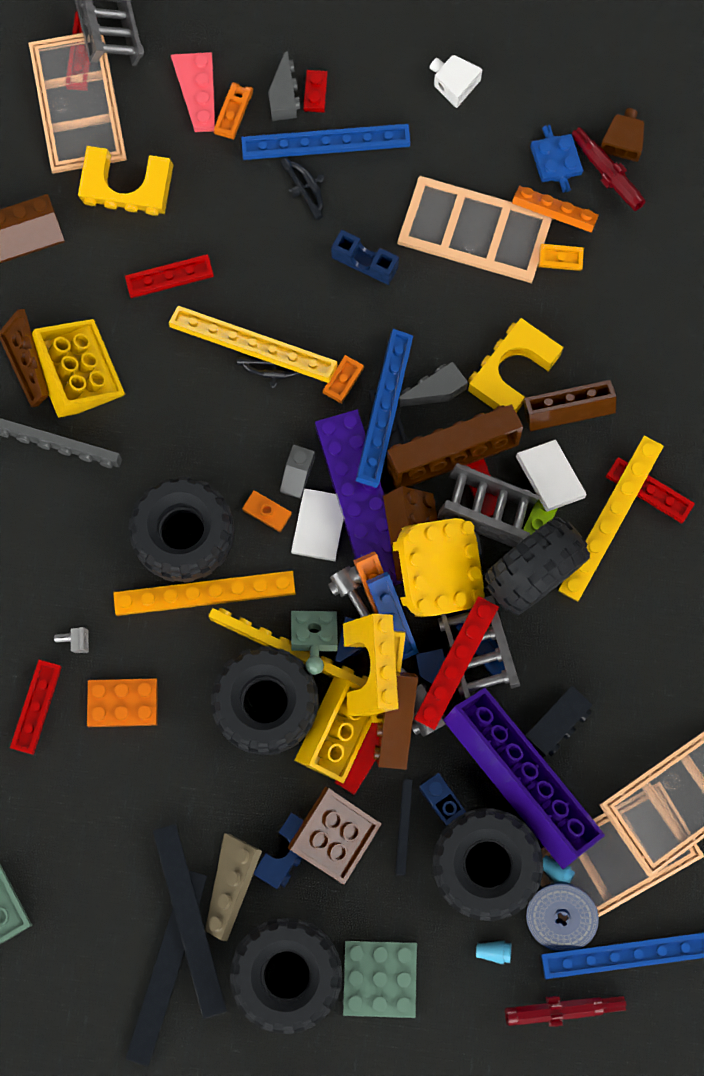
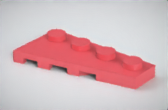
M212 52L171 55L194 131H214L215 105Z

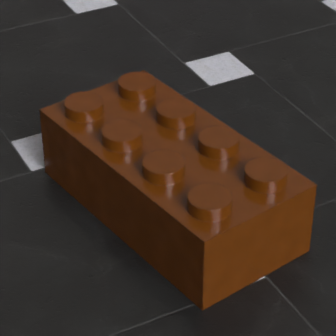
M401 486L383 496L396 579L398 581H403L399 551H393V542H397L399 533L402 531L401 528L408 525L438 521L435 499L432 493Z

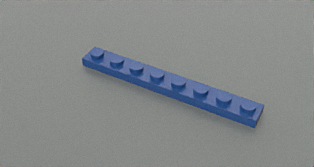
M408 124L241 137L243 160L410 147Z
M395 329L390 334L355 480L375 488L378 487L413 340V335Z
M704 933L541 954L544 978L551 979L704 958Z

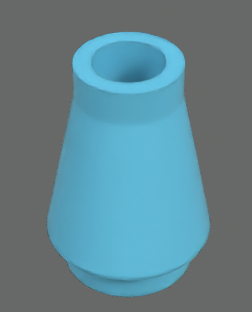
M547 855L543 858V871L555 883L571 882L576 873L571 870V866L562 869L554 859Z
M505 940L477 943L476 958H483L502 965L510 963L511 943H505Z

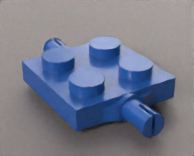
M546 125L542 128L545 139L532 141L530 147L541 182L557 181L560 183L562 192L565 193V191L571 190L568 179L573 176L582 175L583 168L572 134L554 136L551 126Z

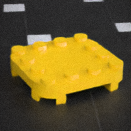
M453 518L408 525L401 528L402 531L399 533L397 542H393V551H399L405 597H400L402 605L407 606L415 614V617L437 616L471 609L478 596L485 598L477 538L471 521Z

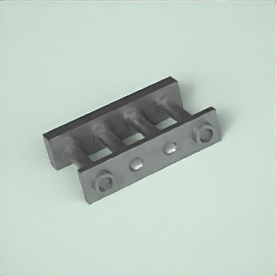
M75 0L89 62L98 63L104 53L130 55L132 66H136L140 58L143 57L144 49L140 43L130 0H105L117 2L118 10L98 9L93 5L92 0ZM96 17L121 19L123 28L100 26ZM101 35L125 37L127 46L104 44Z
M458 463L455 465L449 475L450 478L457 480L451 501H445L439 510L437 518L442 520L458 518L471 521L474 525L475 533L513 548L530 535L529 532L522 529L526 510L531 509L539 500L538 495L473 470L469 466ZM465 484L477 488L472 510L460 505ZM486 492L498 497L492 518L481 514ZM506 500L518 505L513 526L501 521Z
M493 595L484 598L487 601L495 604ZM498 611L491 621L492 626L488 627L482 641L490 638L492 640L496 639L499 648H496L494 652L473 657L467 669L498 660V662L503 661L505 670H502L500 674L466 683L465 676L463 675L461 683L458 685L460 696H465L466 699L471 697L469 692L505 682V684L510 683L511 689L520 686ZM469 612L447 618L446 614H442L441 618H438L441 632L446 631L450 647L455 640L453 639L450 627L464 623Z

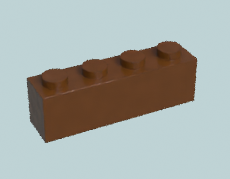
M611 380L524 398V413L529 430L534 431L616 413V394Z
M396 671L398 709L379 713L382 714V722L377 723L376 736L380 737L379 746L375 745L373 759L377 760L378 767L407 770L418 677L416 673Z

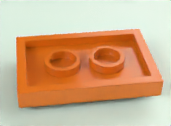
M88 680L87 726L157 725L158 680Z

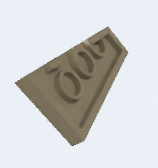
M224 833L205 929L206 932L222 941H227L262 853L261 850L231 834Z

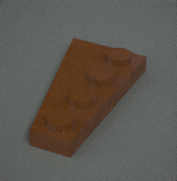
M18 309L0 330V341L31 407H38L49 396L25 309Z

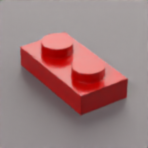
M307 70L304 111L325 113L327 71Z

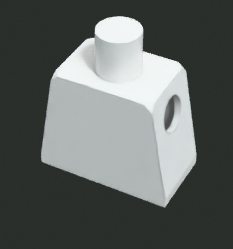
M455 55L451 56L446 63L435 58L430 65V69L436 73L434 86L456 108L481 81L482 69Z

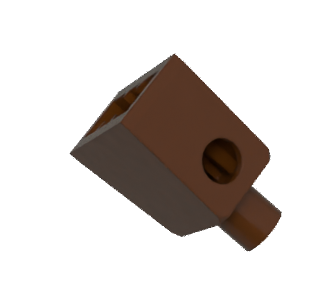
M626 109L624 116L615 115L601 145L606 154L636 162L639 161L643 149L644 122L636 119L638 112L635 109Z

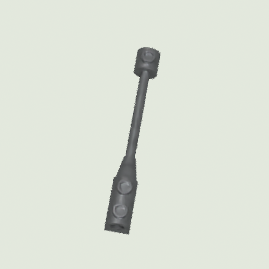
M348 566L330 577L332 582L328 584L332 593L335 596L340 594L341 597L348 595L361 617L370 615L356 589L361 587L360 583H362L356 566ZM425 682L417 686L412 722L413 732L416 735L421 733L423 737L435 731L414 720L429 690ZM444 714L442 715L436 729L446 724L443 721V719L445 718Z

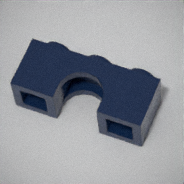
M343 230L340 231L331 247L333 259L387 285L390 284L399 266L398 256L379 248L378 252H372L361 244L360 238Z
M291 813L279 834L288 839L290 843L304 820ZM291 850L281 859H275L265 854L253 874L277 890L280 886L285 888L292 877L288 873L293 865L298 867L303 858Z

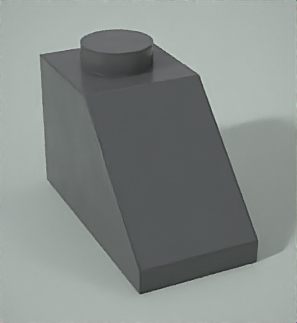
M293 445L285 467L280 493L298 499L302 498L315 461V451Z

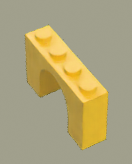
M92 146L86 147L78 196L84 201V204L89 206H96V203L103 204L104 207L109 209L123 207L129 212L142 210L154 216H158V213L165 214L173 163L170 158L149 155L143 184L134 192L121 194L110 189L108 185V173L112 156L108 149Z
M522 318L517 323L513 322L506 332L508 334L504 340L499 339L494 346L495 352L491 356L487 355L484 358L480 371L478 373L475 371L468 380V391L493 409L502 405L508 406L512 404L517 413L524 403L525 397L507 385L500 377L498 366L504 359L514 355L525 356L549 371L561 356L564 348Z
M370 614L344 623V647H366L369 652L371 665L366 684L361 689L347 692L348 716H371L398 709L393 615Z

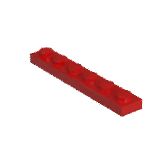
M480 596L476 598L414 717L415 721L432 730L436 729L499 606Z

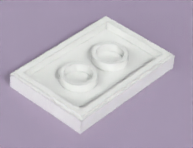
M556 440L517 453L516 458L534 491L539 496V500L546 512L586 497L585 490Z
M304 488L291 551L292 554L336 561L343 525V516L336 494Z

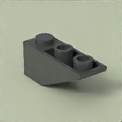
M284 52L269 89L272 121L297 118L296 110L300 109L299 96H294V91H297L296 78L291 76V73L295 72L293 59L289 60L288 52Z
M453 362L448 365L443 364L436 369V373L429 377L427 375L420 379L418 385L412 389L408 387L400 393L398 405L403 407L450 401L467 390L468 381Z

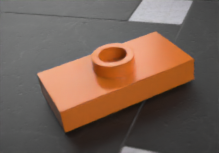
M256 491L252 492L242 508L244 512L280 533L292 515L291 511Z

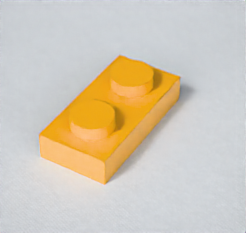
M541 244L538 267L581 271L583 268L584 248Z

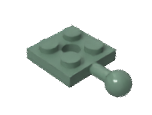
M291 611V651H310V658L306 661L305 667L310 674L317 675L324 669V662L319 657V651H337L338 648L337 611ZM317 629L319 632L312 633L309 630Z

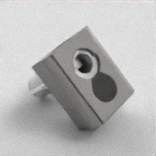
M72 628L71 633L56 634L54 636L56 638L54 639L55 642L70 641L71 651L74 653L89 652L88 629Z

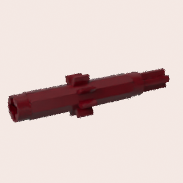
M581 127L572 132L573 139L602 174L601 182L605 187L608 188L610 186V188H614L634 211L639 210L646 200L626 177L625 172L627 169L622 163L619 165L617 162L614 163Z
M559 996L545 997L546 1003L505 1008V1019L507 1026L549 1022V1027L563 1026L562 1020L626 1011V1001L624 996L595 997L560 1001Z

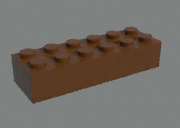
M512 404L508 406L502 405L487 414H477L468 421H458L449 428H439L430 435L424 437L417 436L411 442L392 446L387 452L386 469L395 489L401 486L409 487L452 471L457 463L468 465L518 446L523 425Z

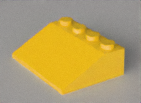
M94 319L33 330L32 337L58 418L79 414L125 395Z

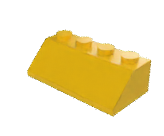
M334 677L319 707L314 724L306 735L295 761L344 784L372 722L370 721L371 716H348L347 692L361 689V687L349 680Z

